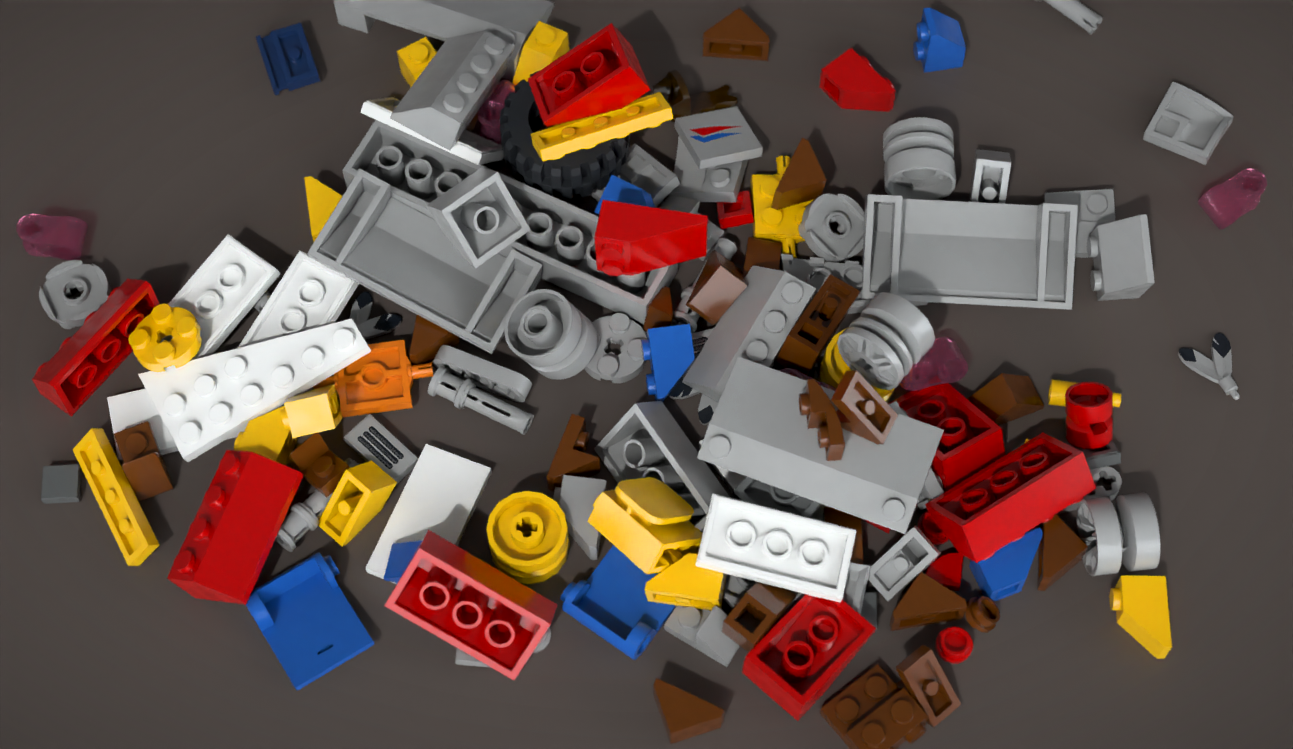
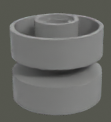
M540 289L524 295L513 305L505 321V339L509 348L547 378L561 380L578 374L589 364L595 353L597 334L593 323L563 295L556 291Z
M1147 493L1119 495L1116 498L1115 506H1113L1108 497L1082 499L1077 507V536L1088 546L1082 561L1090 576L1116 574L1120 570L1121 562L1129 572L1155 569L1158 566L1160 559L1159 525L1153 503Z

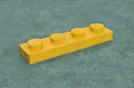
M657 92L634 100L622 109L565 122L530 135L535 150L544 162L560 159L565 154L580 149L593 148L599 143L614 138H624L630 133L644 128L657 127L663 122L672 120L673 114L669 103L661 92Z
M91 428L73 448V452L128 566H140L159 546V542L103 428Z

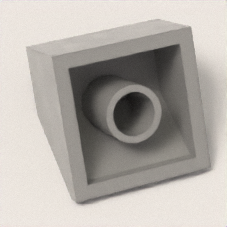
M483 167L426 205L446 238L475 269L531 230L499 173Z
M1147 214L1098 225L1091 233V237L1087 238V254L1089 258L1093 257L1094 270L1090 273V284L1092 291H1097L1098 301L1139 298L1155 283Z

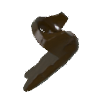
M677 70L668 72L663 80L653 85L654 93L661 92L662 95H668L666 101L672 109L673 119L670 121L675 123V118L720 110L738 103L737 97L728 95L730 92L728 85L710 92L690 95L682 76Z

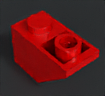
M852 48L821 69L820 88L841 109L889 112L893 109L896 90L892 82L886 77H881L872 68L869 60L862 55L859 56Z

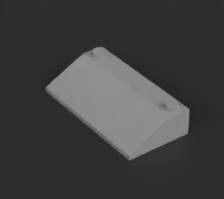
M334 0L339 24L365 33H369L376 19L442 41H446L450 37L486 30L515 46L505 73L502 78L513 81L524 44L538 21L546 24L554 8V3L547 0Z
M362 169L358 170L307 253V256L490 354L494 352L505 336V321L509 311L521 297L535 290L541 280L543 266L512 249L507 258L497 253L476 269L473 268L446 238L434 219L392 198L390 184Z
M867 194L865 197L863 226L862 299H873L876 295L884 292L896 294L907 301L1072 310L1078 205L1051 203L1021 205L904 199L903 196Z
M738 356L711 418L697 458L906 534L944 430L898 414L884 444H876L842 428L845 441L842 459L827 461L825 448H819L818 428L808 429L806 415H800L799 394L805 393L807 381ZM821 386L831 401L835 391ZM831 401L832 405L835 408V411L837 412V406Z

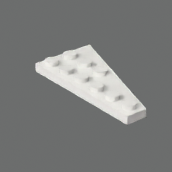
M348 319L190 360L179 368L171 365L164 367V372L148 371L138 375L184 460L190 462L246 428L250 420L284 405L288 398L302 394L371 352V349L353 319Z

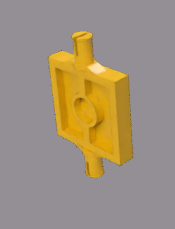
M782 155L776 158L777 174H752L750 183L754 216L753 236L757 239L782 243V254L793 255V258L797 259L795 244L805 241L799 234V224L802 222L805 208L813 200L779 210L771 208L776 188L790 162V157L786 155L783 162Z

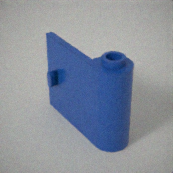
M614 545L587 581L580 580L577 584L571 582L560 598L564 602L562 605L564 612L633 660H636L645 651L677 605L649 602L645 593L646 582L661 572L646 574Z
M319 552L254 589L246 604L250 614L297 691L375 645L337 584L335 576L340 574L334 561L330 555L323 558Z

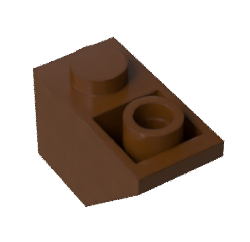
M757 582L746 592L723 621L722 633L749 653L773 628L797 595L788 589Z

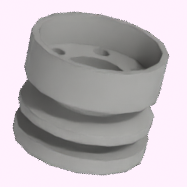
M918 117L898 121L885 130L883 133L884 187L888 195L903 196L904 199L941 200L952 193L956 185L955 162L953 160V131L948 124L937 119Z
M883 292L876 295L862 310L860 318L853 320L849 328L841 333L837 345L840 355L851 370H857L869 384L879 389L891 390L900 384L904 376L908 375L913 364L919 362L931 349L935 341V335L928 319L916 306L896 294Z

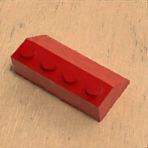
M127 278L121 286L114 288L110 292L106 302L97 311L90 313L85 319L84 325L73 336L65 339L60 346V350L37 369L32 381L42 396L72 417L133 352L128 341L129 335L146 316L151 314L154 307L160 305L151 284L145 280Z
M1041 433L925 505L928 512L956 550L978 563L981 560L992 557L995 551L1008 543L1021 539L1026 532L1040 523L1050 521L1056 513L1069 505L1080 502L1085 495L1095 490L1096 486L1082 451L1050 435Z
M226 450L219 462L214 478L204 495L195 519L189 527V532L174 560L167 579L194 598L246 605L304 475L298 470L254 452Z
M428 530L384 606L508 678L515 680L551 625L558 604Z

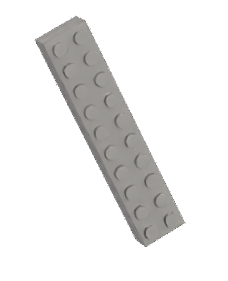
M375 120L342 172L347 188L358 170L362 169L390 184L392 198L434 219L426 205L480 168H490L474 164ZM499 173L531 230L498 252V254L507 258L510 251L514 249L543 265L541 279L616 313L626 314L630 319L644 325L649 304L662 288L670 286L678 272V263L632 276L623 274L611 276L603 271H598L594 238L598 216Z

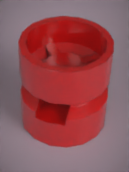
M1081 382L1070 386L1066 390V438L1073 446L1082 449H1095L1109 444L1112 440L1113 418L1111 415L1113 411V392L1109 387L1098 382Z

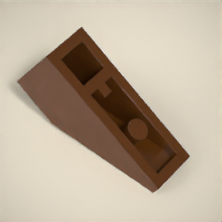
M830 274L789 332L775 362L806 380L860 291Z

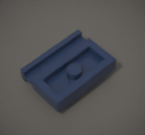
M301 22L272 31L266 37L256 36L275 96L280 94L279 91L285 89L291 91L320 82Z

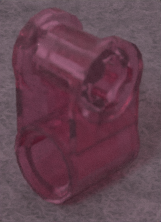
M505 79L502 80L478 110V119L482 124L480 135L497 144L501 143L500 113L505 107L504 101L509 93H515L516 85Z
M1245 169L1224 183L1208 190L1199 199L1198 205L1218 229H1224L1259 204L1260 196L1264 193L1267 186V179L1258 170Z
M27 214L18 221L16 231L23 240L26 252L30 255L60 258L68 261L81 258L88 225L83 220L70 216L56 217Z
M941 337L934 341L931 349L919 362L913 364L911 371L903 377L899 385L906 390L916 391L944 383H954L966 375L968 364L956 341L950 337Z

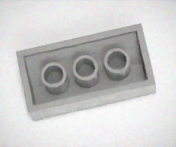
M486 30L447 38L391 113L390 119L451 151L504 75L515 46Z
M753 265L745 277L748 286L720 318L684 377L683 383L719 402L738 356L773 368L789 332L814 298L816 288L786 271Z
M662 401L635 403L594 448L617 483L623 480L651 477L668 485L692 506L694 513L689 522L702 533L712 494L729 497L705 461L697 458L699 453Z

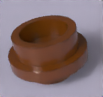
M982 596L980 598L973 597L966 602L967 609L965 615L970 626L983 633H987L995 628L996 623L1000 619V613L993 600Z

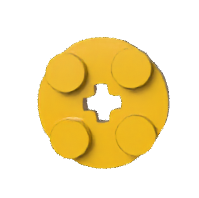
M160 304L154 307L151 314L146 316L137 325L135 330L129 335L128 341L134 355L143 367L154 372H164L163 367L175 365L176 368H179L188 363L197 354L202 344L200 336L201 327L190 311L180 307H170L168 304ZM172 335L173 338L170 341L164 340L160 343L164 337Z

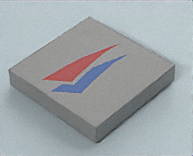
M737 106L675 118L674 128L699 169L762 156L763 147Z

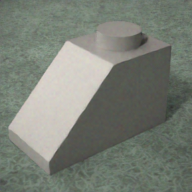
M975 149L969 202L1005 204L1011 168L1010 153Z
M563 475L562 487H555L553 500L557 502L565 513L569 534L591 560H598L601 533L587 520L594 509L593 504L602 491H607V480Z

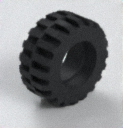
M524 79L515 86V93L511 92L504 101L505 107L500 113L501 143L505 163L508 168H511L512 175L517 181L523 182L525 180L526 185L537 190L539 189L553 197L554 195H562V199H573L572 195L581 194V197L592 195V189L596 187L598 190H602L607 186L611 175L617 177L622 171V165L626 163L629 155L630 134L624 138H614L599 143L590 149H580L565 154L557 160L543 162L533 146L530 135L537 132L544 123L529 82Z

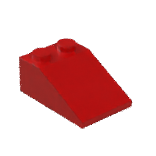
M610 23L528 78L541 118L547 127L622 109L651 90L632 45L613 23Z
M602 200L594 236L597 270L611 276H620L622 274L632 276L704 257L707 254L708 216Z
M940 376L888 403L891 404L897 401L899 407L907 413L908 417L944 430L931 465L932 471L940 477L944 491H948L1005 456L1002 428Z
M805 594L745 656L742 673L794 719L799 721L826 692L872 636L876 628L843 600L839 603Z

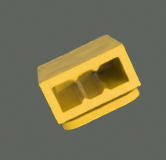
M651 477L623 480L618 483L615 490L602 491L594 501V509L587 521L646 574L662 572L688 553L698 554L703 533L689 522L694 509L664 482Z

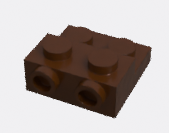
M878 664L820 709L821 716L850 749H896L905 741L912 744L926 732L927 729L924 726L929 717L904 688L900 690Z

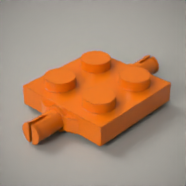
M405 339L368 344L371 352L336 372L334 376H330L313 386L314 389L335 384V389L340 399L342 417L413 408L411 396L413 379L433 377L432 362L411 365L407 357Z

